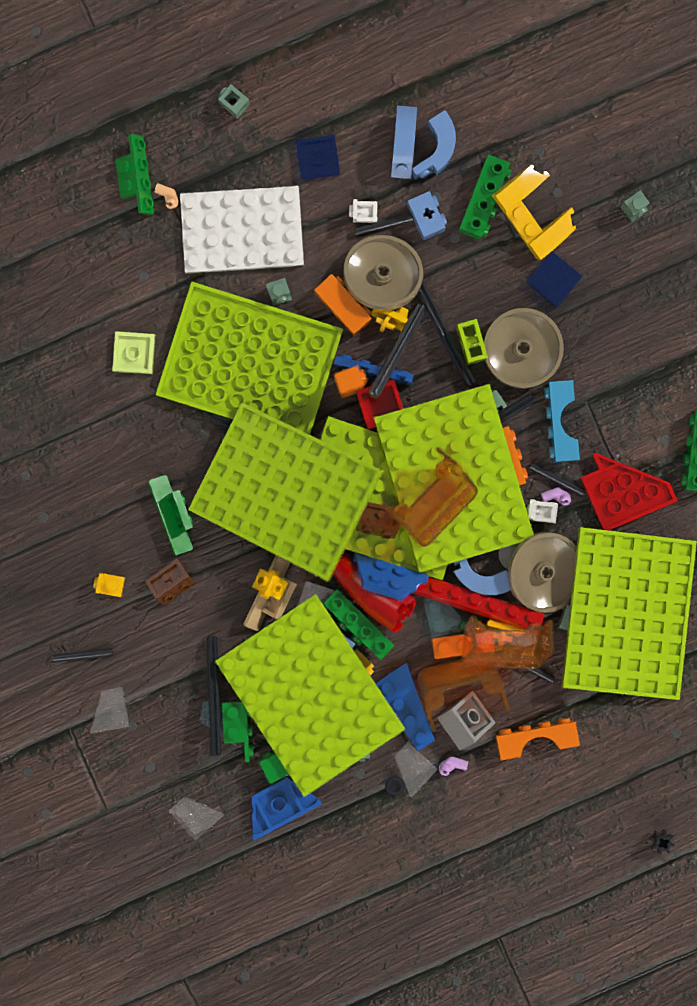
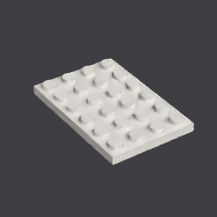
M299 186L180 194L186 274L304 266Z

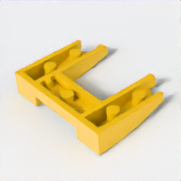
M530 164L492 194V197L535 258L542 260L576 229V226H572L571 214H574V211L570 207L545 228H540L522 200L550 175L545 171L542 174L534 171V165Z

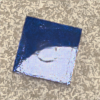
M335 135L296 140L301 181L340 175Z
M552 251L526 283L555 307H558L582 278V275Z

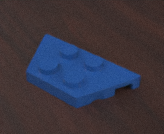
M355 552L353 561L358 566L357 573L361 578L363 589L400 601L407 598L408 594L415 592L422 583L425 585L429 577L427 574Z
M288 776L252 795L253 840L255 841L322 805V801L311 793L304 797L295 782Z

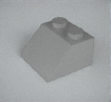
M474 691L466 694L437 717L459 750L475 743L495 724V721Z

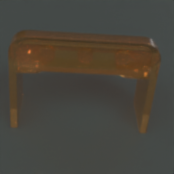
M439 447L435 450L443 460L437 463L434 473L437 480L410 507L402 503L392 510L385 503L381 505L392 519L422 547L430 545L474 500L478 493V488L460 464Z
M471 617L464 630L461 655L462 665L539 668L554 652L552 620H548L544 626L532 623L524 630L485 629L484 624L476 621L475 617Z
M483 652L427 667L418 673L417 680L432 732L436 731L431 711L442 707L444 703L442 691L481 681L483 689L487 693L500 694L503 709L506 712L510 711L494 657L489 653Z

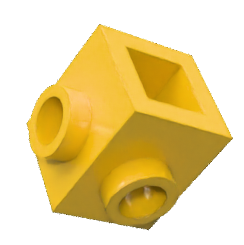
M260 569L252 587L259 590L258 595L266 599L272 596L281 600L289 582L280 578V573L269 569L268 572Z

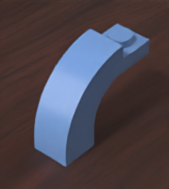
M397 106L391 177L411 179L417 107Z
M446 110L428 121V127L437 142V149L431 157L412 168L411 173L415 179L419 177L421 179L425 178L431 173V169L438 175L445 169L452 158L456 134L453 122Z
M466 559L454 562L455 566L459 565L460 567L453 571L456 578L466 588L485 595H498L511 590L506 570L492 576H481L470 568Z

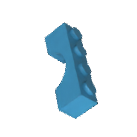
M573 380L549 382L547 387H544L545 399H548L549 407H546V418L550 419V427H547L548 439L552 440V446L549 447V456L553 458V463L580 460L578 440L565 433L560 420L565 406L575 400Z

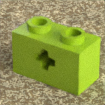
M477 319L457 324L456 330L466 364H474L488 358Z

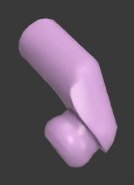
M554 488L541 493L543 502L554 499L565 506L571 502L569 493L560 488Z

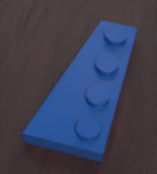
M341 354L340 357L336 356L334 360V366L350 369L358 366L359 370L363 369L364 374L373 377L378 375L383 366L371 365V362L362 359L355 361L352 360L351 356ZM394 370L388 381L394 379L396 383L410 386L413 374L403 370Z
M404 663L375 684L405 727L404 731L416 749L420 751L435 739L407 663Z

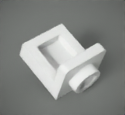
M353 199V205H349V217H353V223H377V202Z
M530 499V504H527L526 507L529 520L532 522L556 524L557 503L540 502Z

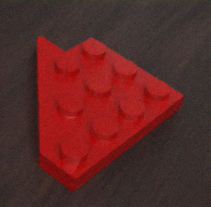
M597 453L592 454L598 470L580 477L602 530L609 531L678 501L669 482Z

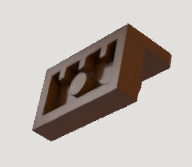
M368 502L356 526V531L365 535L381 536L383 539H395L399 532L402 511L398 508Z
M178 558L145 581L156 600L162 605L172 602L177 595L189 590L195 583Z

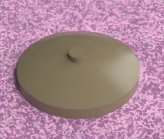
M376 235L365 238L352 247L345 259L343 276L348 291L358 302L376 310H393L408 304L417 295L423 280V266L417 252L405 241L393 236Z
M518 308L505 312L491 324L484 339L488 356L485 359L487 367L499 381L511 387L531 388L544 383L557 371L562 361L564 345L560 330L551 318L534 309Z
M541 532L526 538L517 546L508 565V583L514 597L523 606L537 612L547 613L557 611L571 602L577 548L575 544L562 535Z

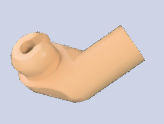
M158 183L155 193L164 196L167 208H176L179 200L175 190Z

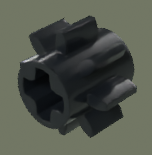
M665 829L662 830V833L654 830V837H649L653 842L650 848L652 850L658 848L657 852L659 855L662 854V851L670 853V847L675 846L671 842L674 836L672 834L666 836L667 832ZM660 838L664 839L665 844L663 846L660 845Z

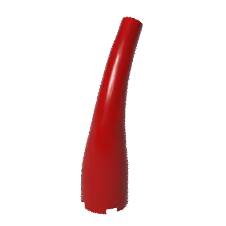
M344 550L332 574L367 614L392 632H398L404 626L401 622L413 613L416 605L415 598L408 594L407 598L400 601L363 589L361 578L357 573V563Z

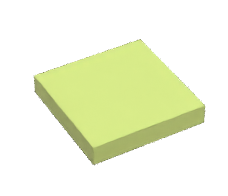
M115 331L112 371L153 374L155 334Z

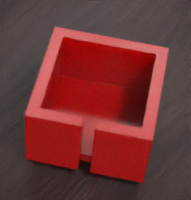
M394 379L386 383L378 398L369 395L370 387L356 391L368 430L376 429L375 417L403 409Z

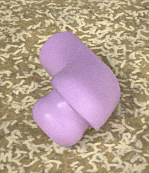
M449 757L441 762L439 772L441 775L447 776L455 768L466 771L468 761Z

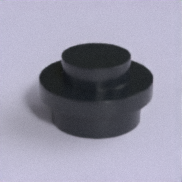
M397 775L390 776L385 782L386 791L393 796L400 795L405 789L404 780Z

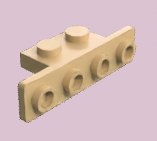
M276 555L270 566V569L280 573V578L289 582L281 600L272 596L266 599L257 594L244 622V626L258 631L266 614L275 619L282 617L297 585L284 578L291 563L290 561Z

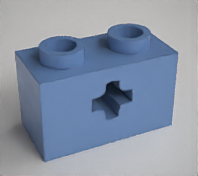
M429 191L408 200L407 206L422 240L445 231L447 221L444 214H440L437 209L439 203L435 195L432 196ZM426 211L428 214L432 213L431 219L424 217Z

